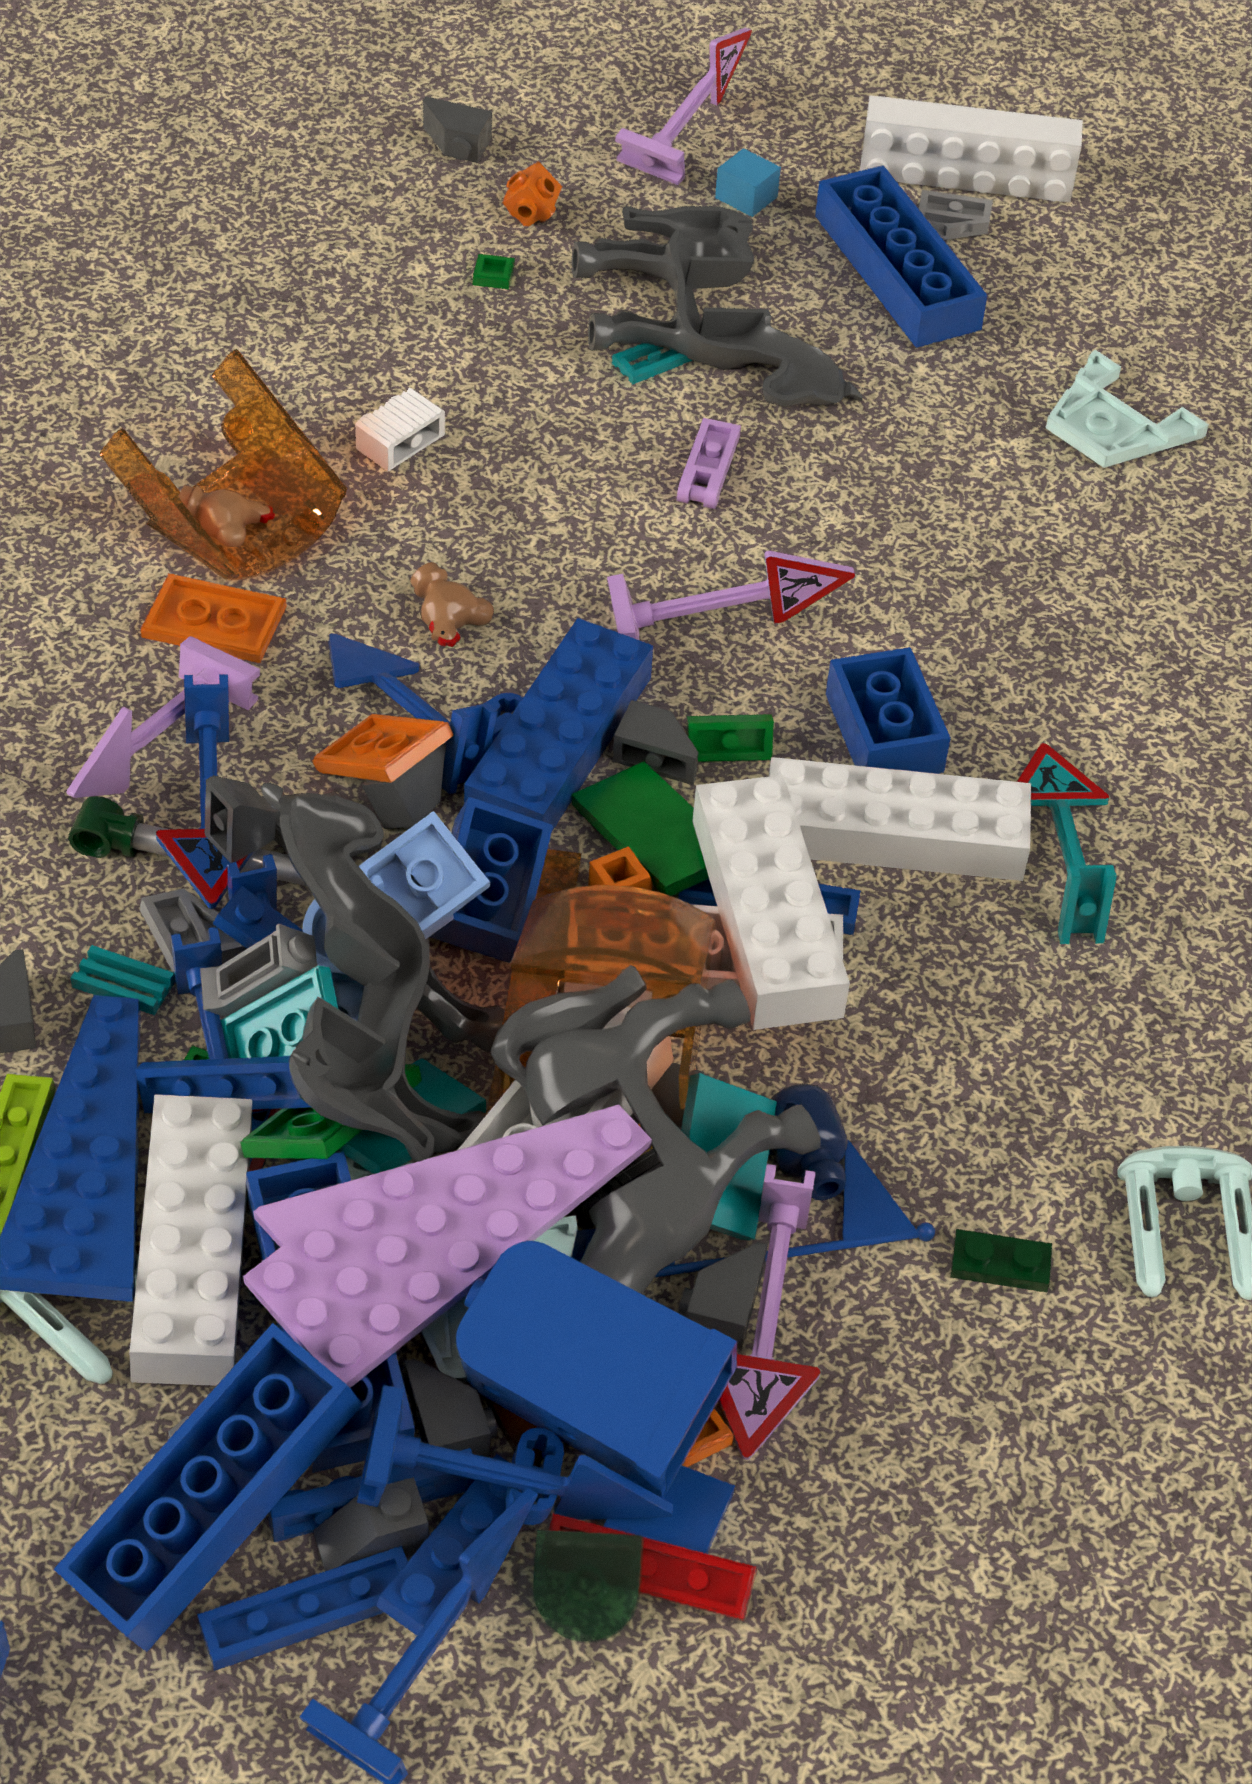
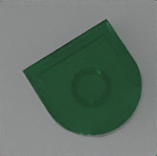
M537 1530L533 1596L535 1605L546 1624L559 1633L560 1636L581 1643L604 1641L619 1633L630 1622L638 1607L641 1592L644 1537L642 1535Z

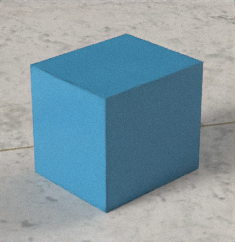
M743 148L718 167L715 198L753 217L778 197L781 167Z

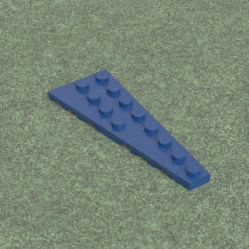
M93 995L0 1235V1290L134 1301L136 1291L135 1267L137 1255L135 1250V1233L137 1230L136 1191H138L139 1147L137 1134L139 1118L138 1082L135 1068L139 1066L141 1010L139 999Z

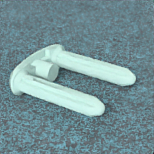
M1162 1146L1139 1150L1126 1157L1117 1169V1174L1121 1180L1126 1182L1136 1283L1144 1295L1147 1297L1158 1296L1165 1284L1158 1218L1159 1210L1154 1182H1157L1158 1178H1172L1174 1197L1181 1201H1193L1203 1195L1201 1179H1208V1183L1220 1184L1233 1286L1240 1297L1252 1300V1204L1248 1182L1252 1179L1251 1163L1232 1152L1196 1146ZM1141 1201L1144 1203L1147 1231L1143 1227ZM1236 1204L1238 1205V1208H1239V1216H1240V1223H1241V1231H1242V1233H1241L1240 1230H1239V1223H1238V1216H1237Z
M136 1254V1255H137V1258H136V1267H135V1290H136V1280H137V1270H138V1260H139V1255H138V1254ZM0 1290V1303L4 1302L29 1325L31 1330L36 1332L86 1380L105 1384L112 1378L113 1370L111 1369L108 1357L40 1293Z

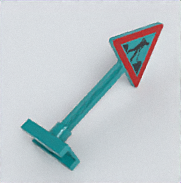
M1042 743L1017 782L1031 783V806H1048L1050 808L1068 874L1058 925L1060 944H1069L1071 933H1093L1095 944H1101L1105 941L1117 875L1114 865H1086L1070 806L1107 805L1109 795L1048 744Z

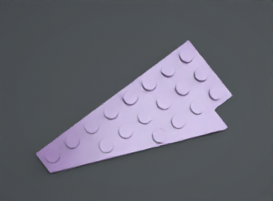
M615 1105L260 1206L254 1211L255 1220L280 1248L243 1276L244 1284L295 1342L351 1388L466 1296L478 1278L486 1280L496 1261L507 1248L519 1242L536 1240L651 1147L652 1139L620 1105Z

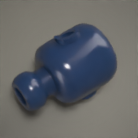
M797 1084L782 1089L771 1097L772 1100L777 1101L775 1116H779L783 1111L795 1105H802L808 1111L817 1127L821 1146L819 1149L804 1155L786 1149H771L768 1155L775 1156L782 1173L789 1177H801V1183H804L806 1170L815 1172L811 1198L820 1201L831 1199L842 1192L846 1183L845 1171L838 1162L845 1155L848 1144L847 1135L833 1099L828 1092L818 1085Z

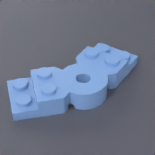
M434 811L359 865V868L376 887L396 900L418 922L425 939L453 920L455 912L490 887V881ZM314 899L306 911L303 921V932L315 937L317 965L329 967L331 970L338 1009L357 1021L364 986L344 974L330 962L324 950L326 916Z

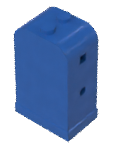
M523 1241L510 1246L500 1255L486 1280L478 1278L465 1300V1306L469 1308L462 1318L456 1333V1346L466 1378L471 1387L477 1389L479 1394L536 1427L554 1432L562 1442L664 1499L737 1368L736 1340L716 1329L710 1330L566 1254L537 1241Z

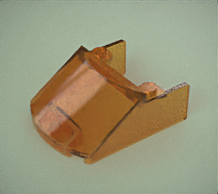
M235 349L222 361L213 372L212 377L235 405L224 416L221 430L237 455L193 487L199 486L203 493H210L221 489L232 490L248 500L262 501L273 508L275 514L273 520H269L267 523H251L245 526L246 538L240 547H226L206 533L200 523L179 499L180 491L169 477L156 470L123 428L116 431L100 451L102 459L149 516L150 519L146 524L225 580H240L260 576L284 566L303 554L332 524L341 501L347 492V487L242 354Z
M602 885L577 887L558 891L533 900L511 960L512 974L503 1024L509 1016L527 1003L556 995L559 981L606 986L615 980L623 969L630 965L637 968L647 985L645 991L652 992L651 999H669L676 996L684 987L690 984H700L707 989L716 930L715 919L678 898L660 892L628 886ZM702 1025L687 1027L670 1035V1037L684 1038L679 1070L680 1109H685L690 1076L695 1074ZM498 1067L502 1089H508L512 1085L514 1078L504 1073Z

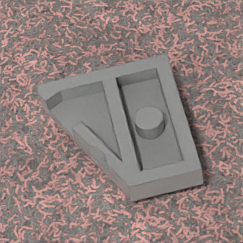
M922 190L919 210L941 238L949 240L988 234L993 200Z
M184 888L141 898L140 912L172 972H174L171 935L181 934L183 945L209 941L208 928L216 927L213 925V922L218 912L203 906L197 897ZM218 928L221 940L222 963L227 962L247 949Z

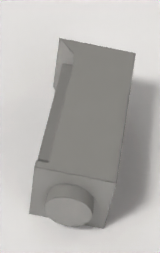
M277 924L275 932L217 967L200 968L203 1010L227 1017L316 967L315 937L282 924Z

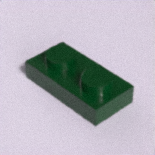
M956 1229L950 1278L1047 1293L1050 1284L1052 1243Z

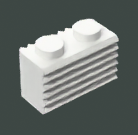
M409 387L407 392L403 391L401 396H393L384 406L381 405L379 410L375 409L373 414L367 413L356 422V449L386 471H390L445 435V411Z

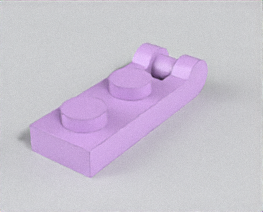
M703 418L677 491L678 502L689 504V501L692 500L702 502L706 508L716 509L722 486L740 438L741 425ZM695 482L706 484L707 487L698 486L694 484Z

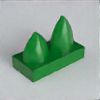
M772 714L687 716L686 734L699 752L698 762L771 760L774 730Z

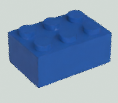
M911 647L830 660L826 697L855 766L934 774L944 773L951 737Z
M468 797L455 818L451 833L490 881V887L453 914L454 919L430 937L510 963L525 943L553 825Z

